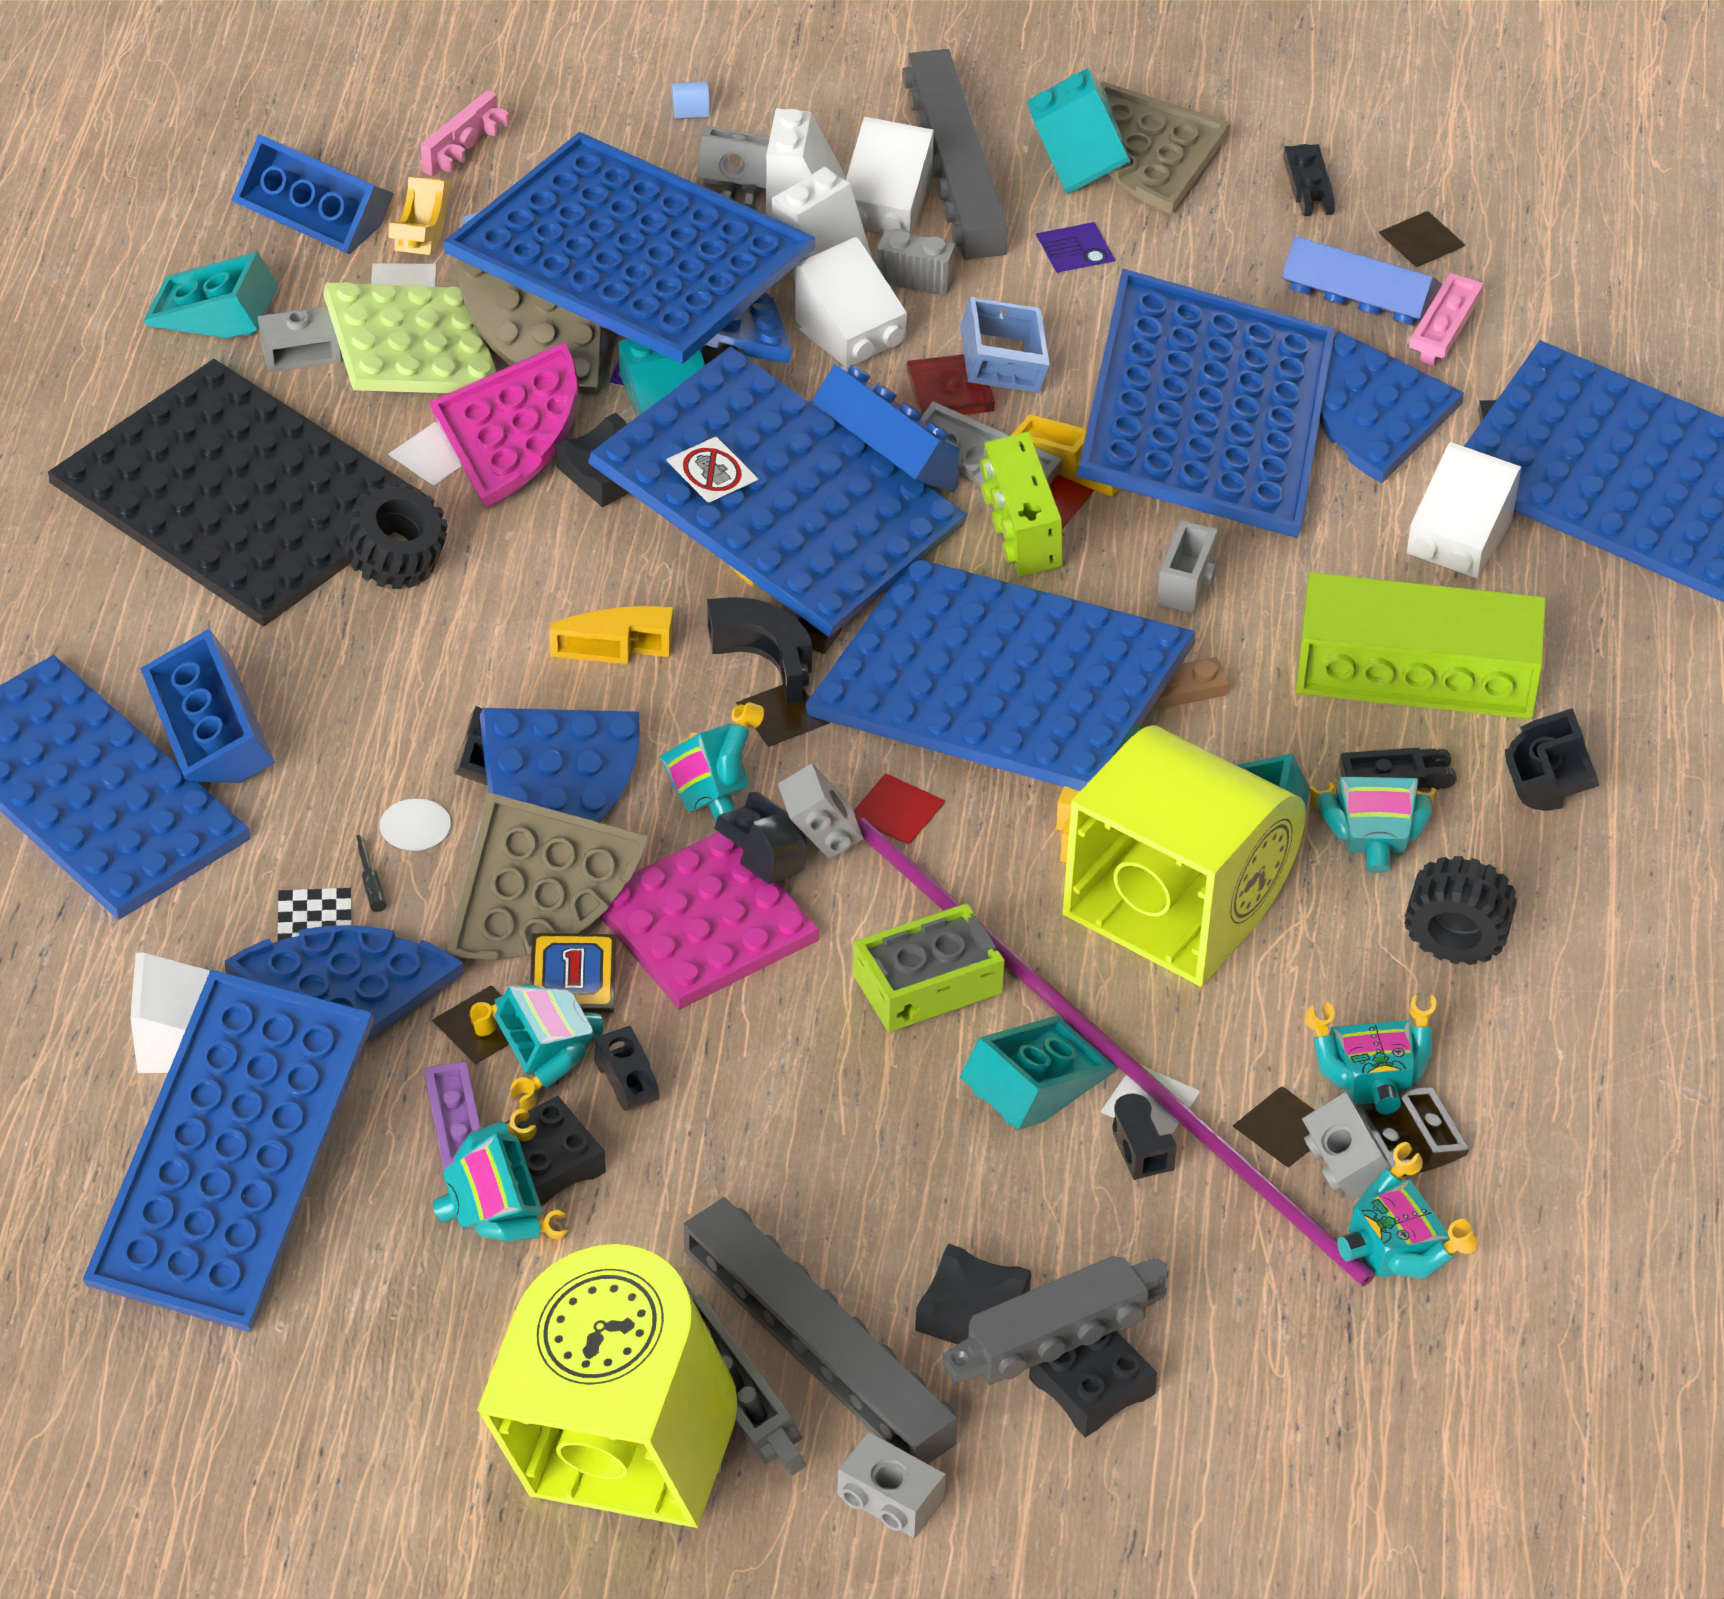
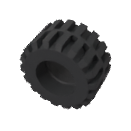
M383 483L380 489L373 486L367 490L366 495L361 494L353 507L343 536V545L346 546L344 554L346 559H352L350 566L353 570L362 571V578L367 581L373 579L377 581L376 585L380 587L390 584L392 589H401L402 584H405L410 588L416 586L418 580L424 582L429 577L430 572L433 573L446 541V530L448 528L447 520L442 519L444 515L441 507H434L435 500L431 496L424 497L421 495L422 490L416 487L410 490L406 488V484L398 483L397 487H392L390 483ZM382 531L396 532L408 541L395 540Z
M1454 856L1450 860L1447 857L1437 858L1436 863L1430 861L1424 865L1423 870L1418 872L1404 916L1406 917L1404 924L1405 928L1410 931L1409 937L1411 940L1420 943L1419 948L1421 950L1433 953V957L1439 960L1444 958L1450 960V963L1459 964V962H1465L1467 965L1476 964L1477 960L1482 962L1489 961L1492 955L1497 956L1502 952L1509 935L1517 906V898H1515L1516 891L1513 885L1508 884L1509 879L1504 874L1496 873L1497 868L1492 865H1483L1480 863L1481 860L1474 858L1466 860L1463 856Z

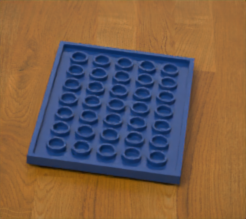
M578 132L444 240V253L681 364L685 363L815 250L814 236L582 132Z
M1123 268L1117 286L1076 476L1297 538L1304 515L1335 328ZM1321 358L1317 387L1315 388L1317 368Z
M1539 340L1464 447L1521 466L1514 508L1515 512L1724 602V417Z
M731 346L594 449L588 461L594 468L828 637L833 635L889 588L917 559L922 560L964 525L967 513L923 482L915 480L840 423ZM718 437L758 480L707 503L666 459L711 438Z
M917 559L896 579L809 698L806 703V711L810 717L1081 791L1120 748L1136 734L1194 646L1195 631Z

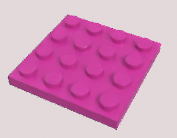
M719 832L634 872L628 883L624 885L621 892L609 905V908L599 916L679 1010L819 941V929L777 882L769 885L739 864L744 850Z

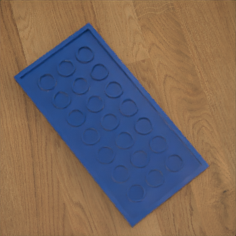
M54 654L0 685V811L117 920L122 919L250 840L249 828L197 781H187L183 777L178 764Z
M211 969L83 1277L85 1285L251 1333L374 1023L373 1014Z

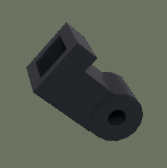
M631 1025L595 1037L594 1062L600 1073H605L619 1104L625 1111L659 1100V1088L656 1078ZM624 1042V1046L609 1050L612 1044Z
M1135 1093L1125 1094L1116 1100L1114 1105L1115 1117L1112 1125L1113 1135L1133 1180L1173 1171L1177 1149L1171 1133L1159 1136L1151 1119L1152 1107L1149 1100Z

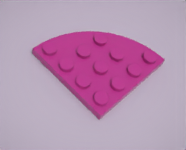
M564 342L428 402L437 423L484 508L504 500L507 496L520 489L534 478L556 454L555 444L566 439L574 421L579 396L578 377L571 353Z

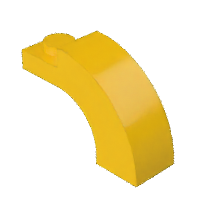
M421 176L409 177L402 216L398 222H393L389 225L388 238L396 239L394 251L431 255L435 251L445 223L451 180Z

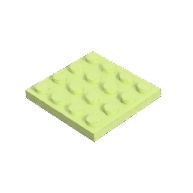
M350 282L326 283L323 295L353 390L451 393L496 373L487 343L474 327L459 287L353 284Z

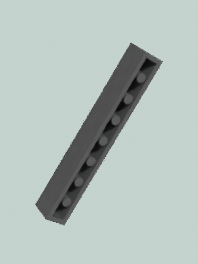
M941 49L908 53V67L902 69L903 85L905 89L910 88L909 102L911 110H917V127L934 130L932 177H938V196L940 200L945 199V218L947 223L952 222L953 243H956V246H960L964 260L1006 255L1008 226L950 50Z
M723 1197L684 1223V1251L877 1437L926 1464H929L956 1445L958 1418L954 1409L946 1401H939L927 1389L924 1381L915 1372L910 1373L897 1361L894 1352L887 1345H880L868 1333L865 1325L859 1318L851 1317L842 1309L835 1296L829 1290H822L810 1278L807 1270L801 1263L793 1262L784 1254L778 1242L771 1235H764L753 1224L750 1216L744 1209L736 1208L727 1198Z

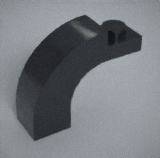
M741 597L707 599V629L712 654L748 652L767 658L780 672L786 704L802 702V686H809V673H812V642L803 625L785 610L764 601Z

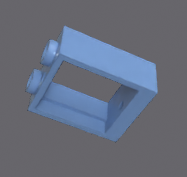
M970 297L960 323L967 381L1039 393L1049 368L1041 308ZM1001 310H1007L1005 313H1000ZM980 334L1023 341L1024 352L982 345Z

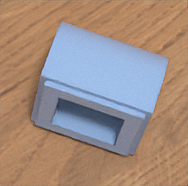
M707 81L672 83L671 93L674 119L709 117Z

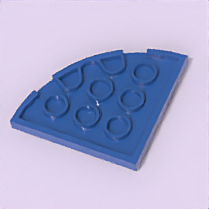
M767 293L759 297L705 344L718 348L726 343L743 349L744 356L782 363L790 362L792 351L774 298L769 297Z
M1339 331L1333 338L1319 422L1330 442H1336L1348 454L1347 460L1366 475L1383 483L1463 403L1464 392ZM1321 358L1318 363L1315 388L1317 387Z
M483 708L480 713L488 793L600 823L614 807L629 781L639 747V712Z
M354 925L299 930V936L274 943L269 938L225 960V970L230 975L371 1012L374 1017V1023L366 1043L464 974L461 961L429 942L421 940L418 944L395 937V931Z

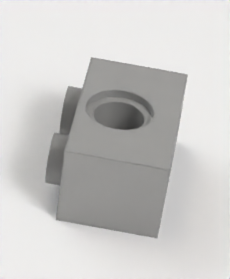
M706 126L701 136L696 177L705 178L704 180L707 183L723 185L727 181L740 184L739 186L745 190L748 184L757 185V190L766 188V155L770 136ZM731 154L739 155L745 164L739 167L733 166L729 163L727 156Z
M813 763L778 783L790 819L828 859L863 840L851 804Z
M1347 1092L1302 1118L1310 1133L1304 1137V1140L1315 1158L1318 1160L1323 1157L1328 1166L1321 1170L1335 1192L1342 1188L1350 1200L1354 1201L1363 1195L1365 1190L1386 1167L1390 1170L1392 1169L1389 1160L1364 1116ZM1346 1146H1349L1348 1149L1341 1152Z
M868 1432L838 1469L837 1496L842 1498L848 1506L857 1510L862 1509L880 1519L889 1529L901 1531L915 1538L944 1501L946 1474Z

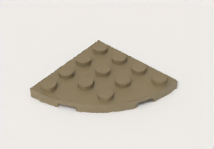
M1102 81L1100 85L1108 97L1130 158V162L1107 174L1124 190L1159 211L1173 214L1229 135L1230 122Z
M457 259L460 292L470 314L471 321L483 340L498 356L512 366L565 342L575 365L579 393L598 394L602 326Z
M487 793L445 951L452 956L467 959H506L530 955L532 950V933H579L609 908V905L618 896L624 885L628 883L642 857L648 836L493 793Z

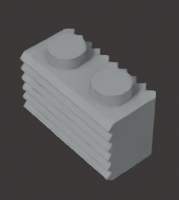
M901 229L885 230L877 247V267L887 283L893 287L898 285L899 288H912L914 291L919 289L920 292L926 291L928 294L933 292L935 295L945 296L955 274L956 243L946 242L937 236L926 238L911 235Z

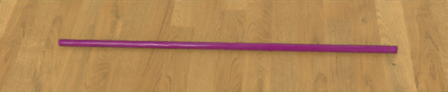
M865 818L857 821L863 839L943 911L961 905ZM981 923L996 946V951L998 950L1003 957L1004 966L1361 1286H1366L1373 1279L1374 1273L1359 1259L1345 1261L1339 1253L1338 1241Z

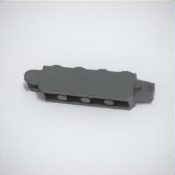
M1111 1256L977 1313L971 1318L968 1338L943 1353V1366L955 1383L983 1376L987 1383L992 1385L1003 1379H1013L1024 1370L1042 1362H1052L1063 1353L1079 1346L1091 1345L1102 1336L1116 1330L1133 1327L1145 1318L1146 1307L1155 1304L1156 1301H1160L1162 1298L1164 1299V1295L1167 1292L1165 1282L1169 1274L1167 1263H1164L1159 1258H1153L1152 1260L1148 1259L1147 1262L1143 1261L1130 1266L1126 1259Z
M684 1282L733 1378L737 1395L735 1425L765 1465L777 1457L789 1474L793 1476L807 1465L794 1445L803 1438L792 1417L702 1295L698 1294L695 1296L686 1282Z

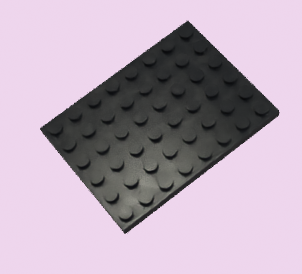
M212 359L48 471L50 484L263 627L351 564L352 559H346L344 554L346 546L343 545V536L353 507L361 494L366 495L367 490L373 486L380 489L383 483H390L392 487H397V484L401 483L406 484L407 489H414L406 481L216 359ZM382 531L387 536L393 533L392 531Z

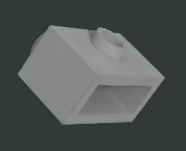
M327 306L258 316L260 345L267 373L341 362L340 346Z
M1180 520L1160 569L1157 605L1195 613L1204 587H1211L1214 581L1218 529Z

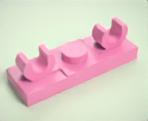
M486 90L421 143L422 172L434 176L441 169L446 172L454 171L453 159L463 163L465 161V151L472 148L483 134L487 133L488 135L496 136L498 134L497 123L506 127L509 125V113L504 109L498 108L497 94Z
M1449 273L1410 340L1409 348L1421 351V363L1434 366L1436 357L1445 358L1481 297L1484 283Z

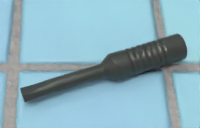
M357 835L358 850L364 868L362 880L372 911L381 912L387 905L378 872L372 869L366 847L361 836Z

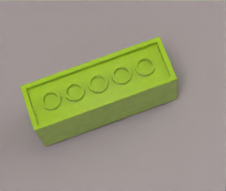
M1309 572L1295 694L1532 719L1542 667L1545 597Z

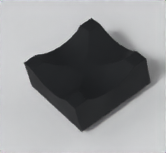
M616 412L606 417L589 433L574 439H564L555 444L556 467L602 508L629 494L628 491L588 463L590 454L594 449L627 425L624 419Z
M558 1095L528 1110L530 1117L516 1125L520 1129L536 1125L535 1136L528 1141L519 1142L541 1206L545 1205L563 1189L580 1181L595 1179L606 1173L605 1150Z
M948 1243L933 1281L916 1308L915 1331L954 1344L961 1343L968 1338L969 1324L973 1315L1030 1291L1031 1270L1019 1266L992 1264L973 1256L961 1247Z
M1117 1331L1102 1336L1091 1345H1082L1065 1352L1052 1362H1042L1031 1367L1029 1379L1038 1389L1045 1391L1058 1402L1073 1422L1075 1428L1086 1438L1122 1409L1137 1402H1143L1153 1396L1156 1391L1157 1372Z

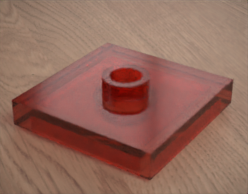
M964 354L907 361L906 371L918 410L924 414L932 402H936L963 415L995 411V400L991 387L967 381Z

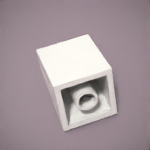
M777 108L775 110L766 155V215L772 217V197L825 166L846 180L842 168L814 115L810 111Z
M864 117L846 181L851 184L864 230L883 234L885 230L901 229L912 234L932 186L934 130Z
M826 166L772 197V218L815 237V250L803 260L854 237L861 241L872 258L851 184ZM796 266L786 274L794 282Z
M857 237L807 258L796 265L795 320L845 368L906 341L907 312Z
M1450 442L1410 525L1407 554L1478 579L1512 524L1521 466Z
M136 953L130 1019L138 1073H168L210 970L147 953Z

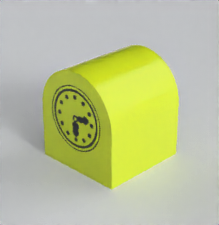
M1157 725L1147 726L1133 735L1072 799L1062 915L1203 987L1261 921L1281 890L1301 843L1306 818L1304 801L1301 797Z
M607 1244L582 1249L560 1259L532 1282L514 1312L477 1410L529 1496L698 1528L733 1431L737 1413V1395L733 1378L677 1271L663 1258L648 1250L631 1245Z

